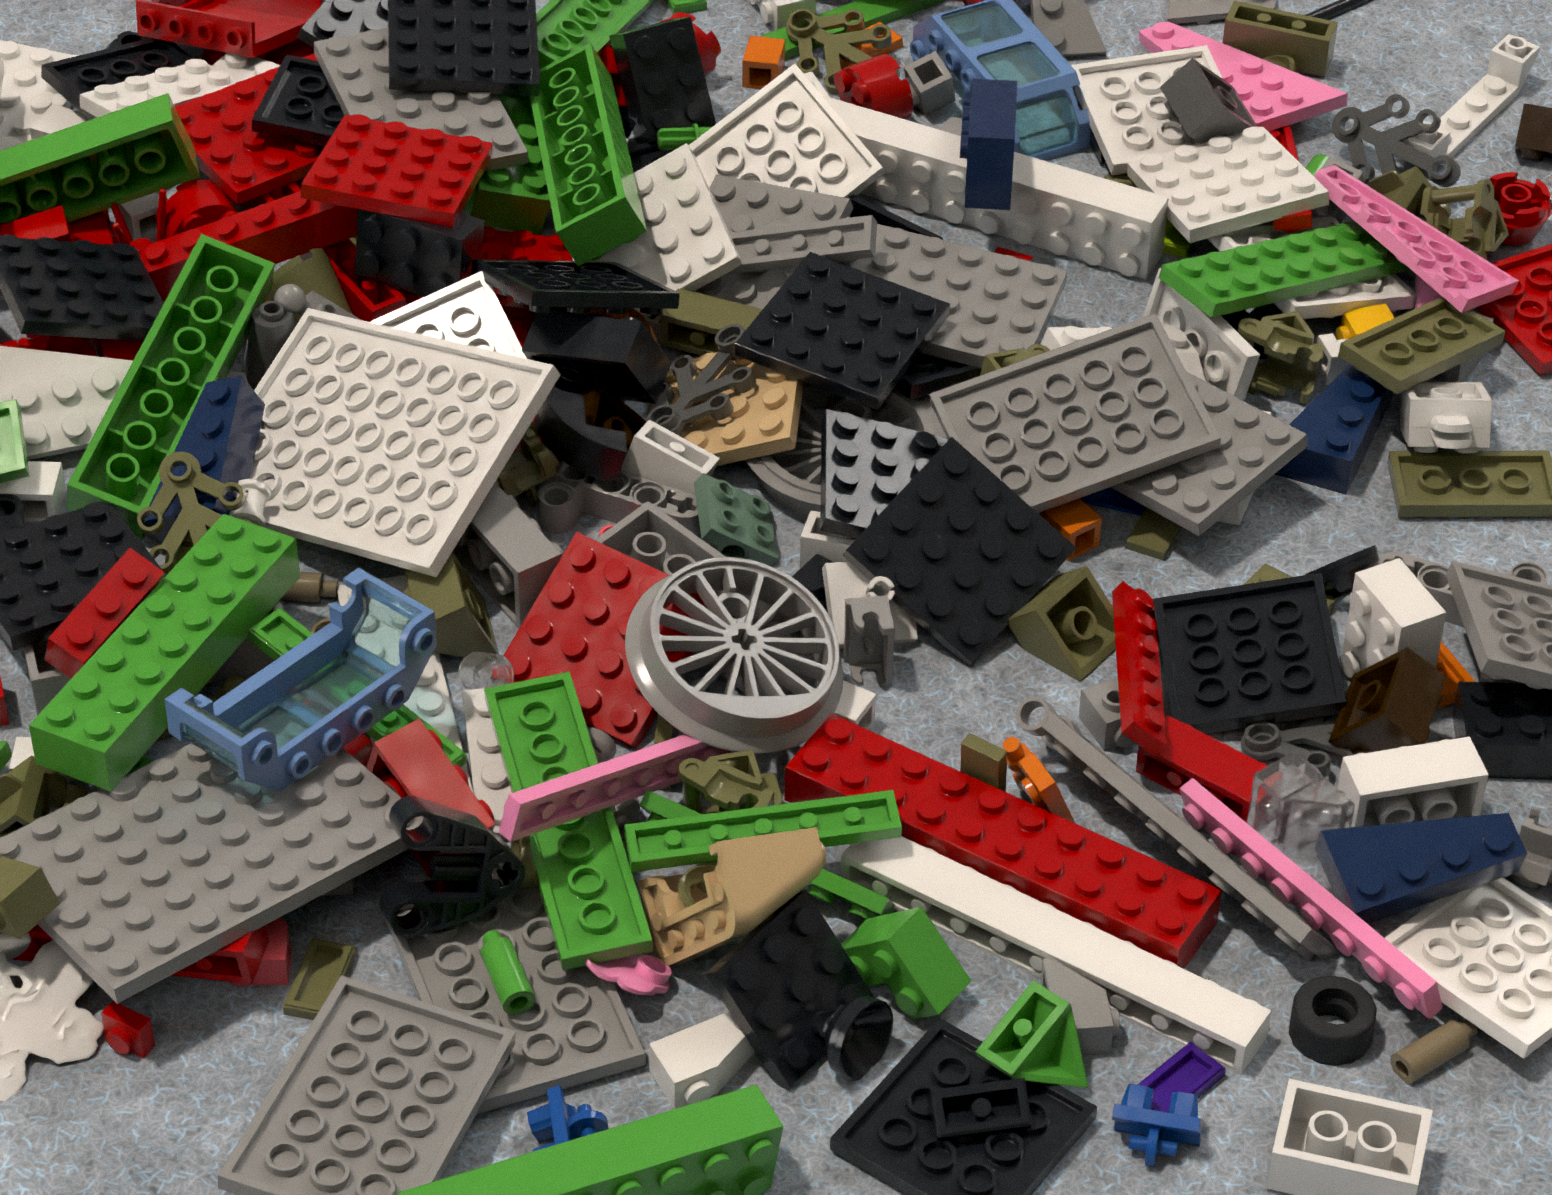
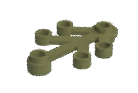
M802 8L793 11L786 22L788 37L798 42L800 59L797 62V66L803 73L813 72L816 77L819 75L818 60L813 57L812 41L824 47L827 69L824 82L826 90L832 94H839L836 86L831 84L834 83V74L841 71L840 57L852 64H857L873 57L853 46L871 43L877 49H884L892 42L890 28L886 25L879 24L871 29L863 30L865 26L863 14L857 9H850L842 14L818 17L813 11ZM851 20H858L857 22L850 23ZM844 27L846 33L832 35L826 30ZM879 35H885L883 38H876ZM808 66H812V67H813V68L808 69V70H805V69H804V68H806V67H808ZM899 69L895 70L900 77Z
M174 452L164 458L159 467V477L163 485L151 506L142 509L137 516V523L141 531L146 535H156L164 527L163 517L176 496H179L182 506L181 512L163 543L155 546L149 552L154 559L162 553L170 556L166 564L159 565L165 573L170 572L174 568L176 563L175 556L189 532L193 545H195L207 532L206 527L211 528L222 516L199 504L194 489L219 499L221 505L227 510H237L245 502V494L239 484L235 482L223 484L201 473V466L198 460L187 452ZM177 466L187 467L186 473L182 476H174L172 474L173 469ZM229 491H237L239 493V497L233 502L226 501L224 497ZM151 515L158 517V521L154 526L147 527L143 525L146 517Z

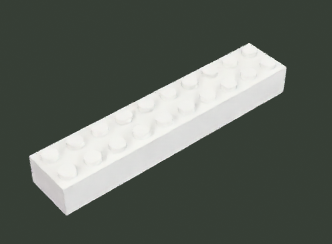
M823 96L885 171L884 175L865 188L860 194L877 198L884 203H893L907 207L917 213H926L940 217L954 224L959 223L973 227L987 234L1006 237L1020 244H1029L1049 250L1056 255H1065L1082 260L1089 265H1098L1115 270L1125 276H1134L1147 280L1163 255L1169 197L1014 152L1010 210L964 208L967 159L960 158L961 136Z

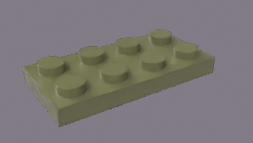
M1440 297L1342 342L1338 356L1353 365L1358 371L1365 373L1382 384L1387 390L1399 394L1503 344L1505 330L1473 310L1461 313L1445 298Z
M1549 450L1478 451L1476 453H1459L1456 451H1437L1433 453L1389 451L1387 464L1398 517H1552V459Z

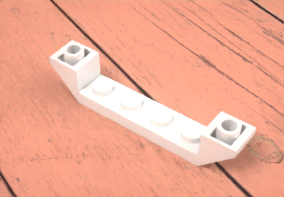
M1508 34L1491 50L1487 74L1440 118L1441 124L1439 129L1434 133L1428 134L1424 132L1401 142L1434 158L1440 155L1453 158L1519 94L1539 54L1540 46L1527 42L1524 38ZM1423 121L1424 127L1432 124L1431 122Z

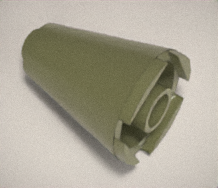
M322 248L309 250L313 257L304 261L298 255L274 272L272 290L266 302L274 301L275 293L281 286L295 284L304 291L305 295L315 291L353 315L330 258ZM296 314L294 315V317L296 319V322L298 323L300 315Z

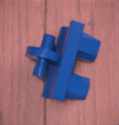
M1128 1084L1121 1105L1114 1104L1112 1120L1115 1121L1114 1131L1134 1134L1130 1135L1128 1148L1146 1152L1145 1166L1149 1167L1156 1166L1158 1154L1176 1157L1178 1143L1200 1147L1202 1127L1201 1118H1198V1099L1195 1094L1172 1092L1169 1113L1151 1110L1154 1097L1153 1089L1143 1085Z
M560 1085L547 1089L548 1104L527 1112L531 1132L538 1142L554 1137V1142L534 1148L533 1151L609 1129L607 1117L601 1112L592 1110L589 1104H582L576 1110L574 1106L565 1103L564 1092Z

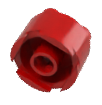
M878 55L843 68L834 74V84L839 92L840 101L901 119H906L912 116L913 98L907 78L900 80L895 70L901 67L890 55Z
M202 179L184 182L175 187L178 192L169 199L166 197L165 239L237 214L238 212L226 194L213 182ZM157 208L156 216H155L156 226H157L158 208Z

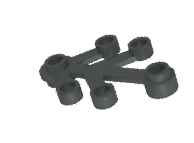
M1393 94L1386 99L1384 105L1365 112L1355 107H1347L1339 111L1334 117L1332 123L1333 134L1339 141L1348 145L1353 163L1352 167L1356 169L1367 168V174L1362 178L1364 184H1368L1370 180L1374 179L1375 170L1367 162L1363 140L1374 145L1382 174L1391 170L1397 171L1393 156L1395 155L1427 171L1430 180L1440 187L1453 186L1460 178L1461 168L1457 161L1451 157L1440 155L1434 158L1401 142L1424 132L1428 134L1434 133L1439 129L1441 119L1437 113L1430 109L1421 110L1414 120L1382 132L1370 126L1390 117L1396 119L1405 117L1410 110V104L1403 96ZM1401 101V109L1398 112H1393V104ZM1432 115V124L1428 127H1424V119L1427 116ZM1349 119H1353V127L1345 131L1344 126ZM1446 164V172L1438 176L1436 173L1438 166Z
M739 324L728 325L716 334L715 342L719 351L695 379L693 376L697 373V367L690 355H682L675 358L670 368L677 379L680 397L673 405H670L675 395L669 383L664 382L657 403L653 404L654 409L647 415L646 422L651 420L679 435L686 424L711 415L714 420H723L729 417L734 407L728 395L721 392L734 388L737 393H745L756 385V379L751 369L746 366L739 367L731 374L714 380L730 360L741 359V357L735 355V343L745 332L743 326ZM711 397L707 402L691 407L694 403Z
M1338 714L1274 724L1270 722L1254 723L1245 729L1244 735L1241 738V750L1245 755L1255 760L1263 761L1278 757L1304 766L1305 775L1312 779H1322L1330 774V756L1320 750H1305L1295 746L1297 744L1306 743L1342 756L1366 753L1334 747L1328 742L1337 719L1328 720L1332 716H1338ZM1290 724H1301L1298 728L1286 730Z

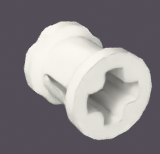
M255 479L240 480L237 484L243 489L245 502L241 508L230 511L229 516L249 522L253 521L251 523L265 527L266 521L263 511L265 503L270 500L271 489L267 484ZM233 491L234 496L237 500V498L239 497V493L237 491Z

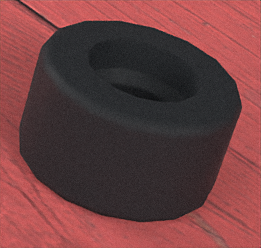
M1331 975L1314 978L1303 984L1294 996L1289 1025L1290 1038L1294 1047L1303 1056L1319 1064L1338 1066L1353 1063L1363 1057L1371 1046L1377 1007L1372 995L1360 984L1348 978ZM1319 1016H1337L1347 1023H1328L1320 1019Z

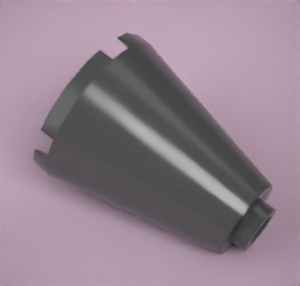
M277 301L264 302L257 306L252 314L241 372L246 374L248 384L253 390H255L297 325L293 312L284 311L283 304Z

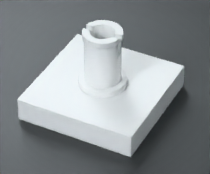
M850 562L824 564L822 572L827 611L837 634L839 648H843L845 599L884 595L888 596L895 627L894 644L916 642L918 639L916 621L892 600L895 591H890L894 587L890 579L878 576L869 580Z

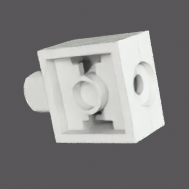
M1422 382L1401 392L1400 430L1408 447H1414V451L1433 453L1437 452L1438 447L1454 449V451L1459 453H1476L1479 451V448H1490L1492 399L1482 382Z

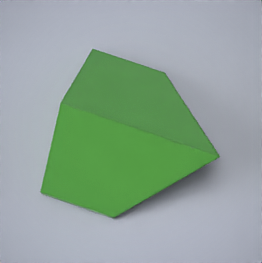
M1033 980L975 1051L977 1056L1012 1079L1025 1078V1081L1088 1088L1071 1004Z

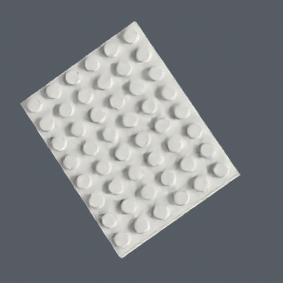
M307 308L254 390L264 402L265 408L250 479L265 483L271 489L270 500L265 503L263 511L266 521L265 528L308 542L437 577L560 377V373L551 364Z

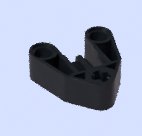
M416 796L403 797L391 807L389 813L390 824L404 845L417 851H440V853H433L432 858L429 859L431 880L396 883L388 887L381 896L380 909L393 930L401 937H416L477 919L517 890L523 883L525 868L509 845L477 816ZM420 816L423 817L422 823L418 827L411 830L406 829L407 824L412 819ZM414 904L408 914L397 916L398 911L403 906Z

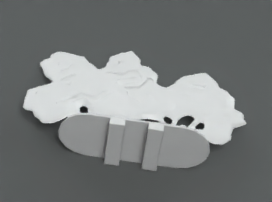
M29 933L25 934L21 939L0 934V1101H6L15 1095L27 1081L25 1060L29 1054L33 1053L43 1058H49L56 1064L87 1059L95 1053L98 1047L97 1039L102 1035L104 1028L103 1023L98 1021L90 1011L78 1008L75 1005L76 1000L89 988L94 980L54 940L43 945L33 961L22 968L8 962L28 949L32 940ZM18 975L22 979V987L15 988L10 976Z

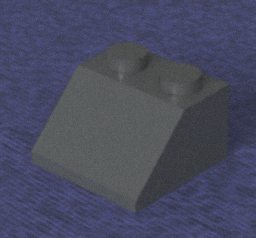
M1193 58L1160 87L1167 99L1164 103L1165 107L1172 116L1180 121L1182 125L1179 127V131L1191 144L1208 142L1216 136L1227 137L1242 133L1244 129L1249 127H1258L1235 88Z

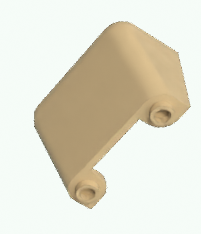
M817 827L723 840L710 845V855H718V860L713 872L703 874L707 893L701 891L697 886L694 889H690V895L696 903L687 908L683 905L678 893V884L684 874L666 877L664 875L652 876L639 881L638 887L643 910L653 940L654 957L662 960L668 966L680 965L750 933L820 875L822 867L826 863V850L819 839Z

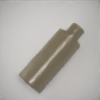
M300 572V578L280 600L321 603L322 597H338L337 586L339 582L324 580L323 573Z
M1467 1019L1461 1023L1449 1020L1394 1053L1390 1059L1392 1069L1406 1084L1410 1085L1468 1050L1470 1047L1469 1040L1477 1035V1028Z

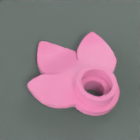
M633 955L601 963H593L589 959L585 961L586 966L594 975L605 981L617 982L621 989L632 994L654 996L656 993H666L671 986L669 979L672 974L671 968L662 960L651 955Z

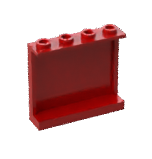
M135 0L137 33L139 36L254 58L299 39L297 37L302 26L325 0H193L180 6Z

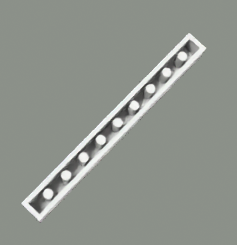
M901 836L899 838L853 843L842 854L841 877L889 898L895 904V909L904 911L922 907L937 929L1041 978L1043 959L1053 958L1105 989L1110 1009L1117 1008L1120 1017L1183 1047L1192 1042L1222 1066L1239 1074L1243 1073L1267 1038L1271 1010L1261 1006L1256 1001L1246 999L1211 980L1204 979L1178 967L1171 961L1163 960L1146 952L1131 942L1123 941L1088 922H1083L1057 910L1050 904L1042 903L1027 896L1010 885L1002 884L969 866H964L942 856L931 848L923 847Z

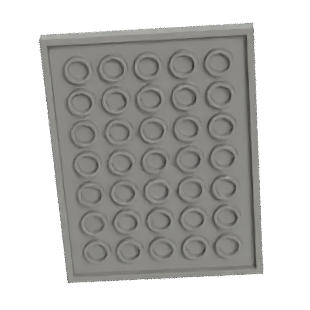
M273 714L239 738H243L257 728H265L275 735L278 750L306 729L284 715ZM190 743L124 776L111 792L100 788L44 817L34 820L32 823L4 837H0V856L41 867L61 903L42 919L38 925L117 1004L231 944L251 930L255 931L409 848L404 845L389 821L391 807L401 797L343 748L314 767L304 777L296 780L284 790L279 791L239 778L237 766L209 749ZM420 816L412 819L407 824L406 829L411 830L418 827L422 823L423 817Z

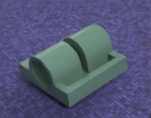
M702 473L694 482L701 539L709 542L710 546L726 557L749 559L772 567L778 560L769 503L757 495H750L733 487L725 480H717Z

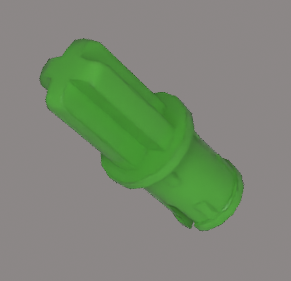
M693 123L692 127L661 128L657 133L658 148L660 150H675L686 143L690 145L712 127H698L697 123Z

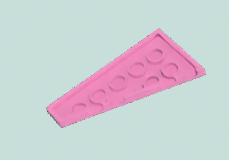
M1159 22L1154 24L1153 27L1139 31V41L1151 53L1207 45L1222 78L1235 88L1258 127L1263 126L1268 132L1347 106L1348 93L1174 23Z
M1336 165L1316 171L1314 177L1329 191V200L1335 203L1394 254L1398 261L1408 266L1461 313L1513 294L1519 280Z

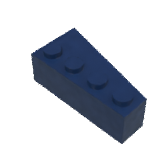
M972 79V92L964 91L960 158L967 159L964 208L1010 210L1017 81Z
M1353 365L1347 366L1289 424L1307 434L1308 447L1274 475L1347 495L1392 400L1393 391L1387 390L1370 376L1355 369Z
M242 376L206 382L174 452L192 454L201 466V473L223 484L227 482L238 483L240 480L250 479L265 408L264 402ZM177 466L173 469L172 474L174 476H182L186 473L187 467ZM160 481L149 507L162 487V481ZM194 489L199 504L221 515H229L230 511H232L225 509L219 499ZM229 491L224 499L228 502H233L236 500L233 491ZM178 495L163 517V529L155 535L161 543H163L182 510ZM148 516L143 523L147 527L154 526L158 521V517Z
M1509 813L1321 830L1315 846V851L1335 897L1367 924L1517 873L1527 855Z

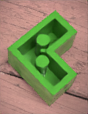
M922 907L868 918L841 944L867 986L886 983L895 996L898 1007L913 1019L939 1015L971 982V979Z

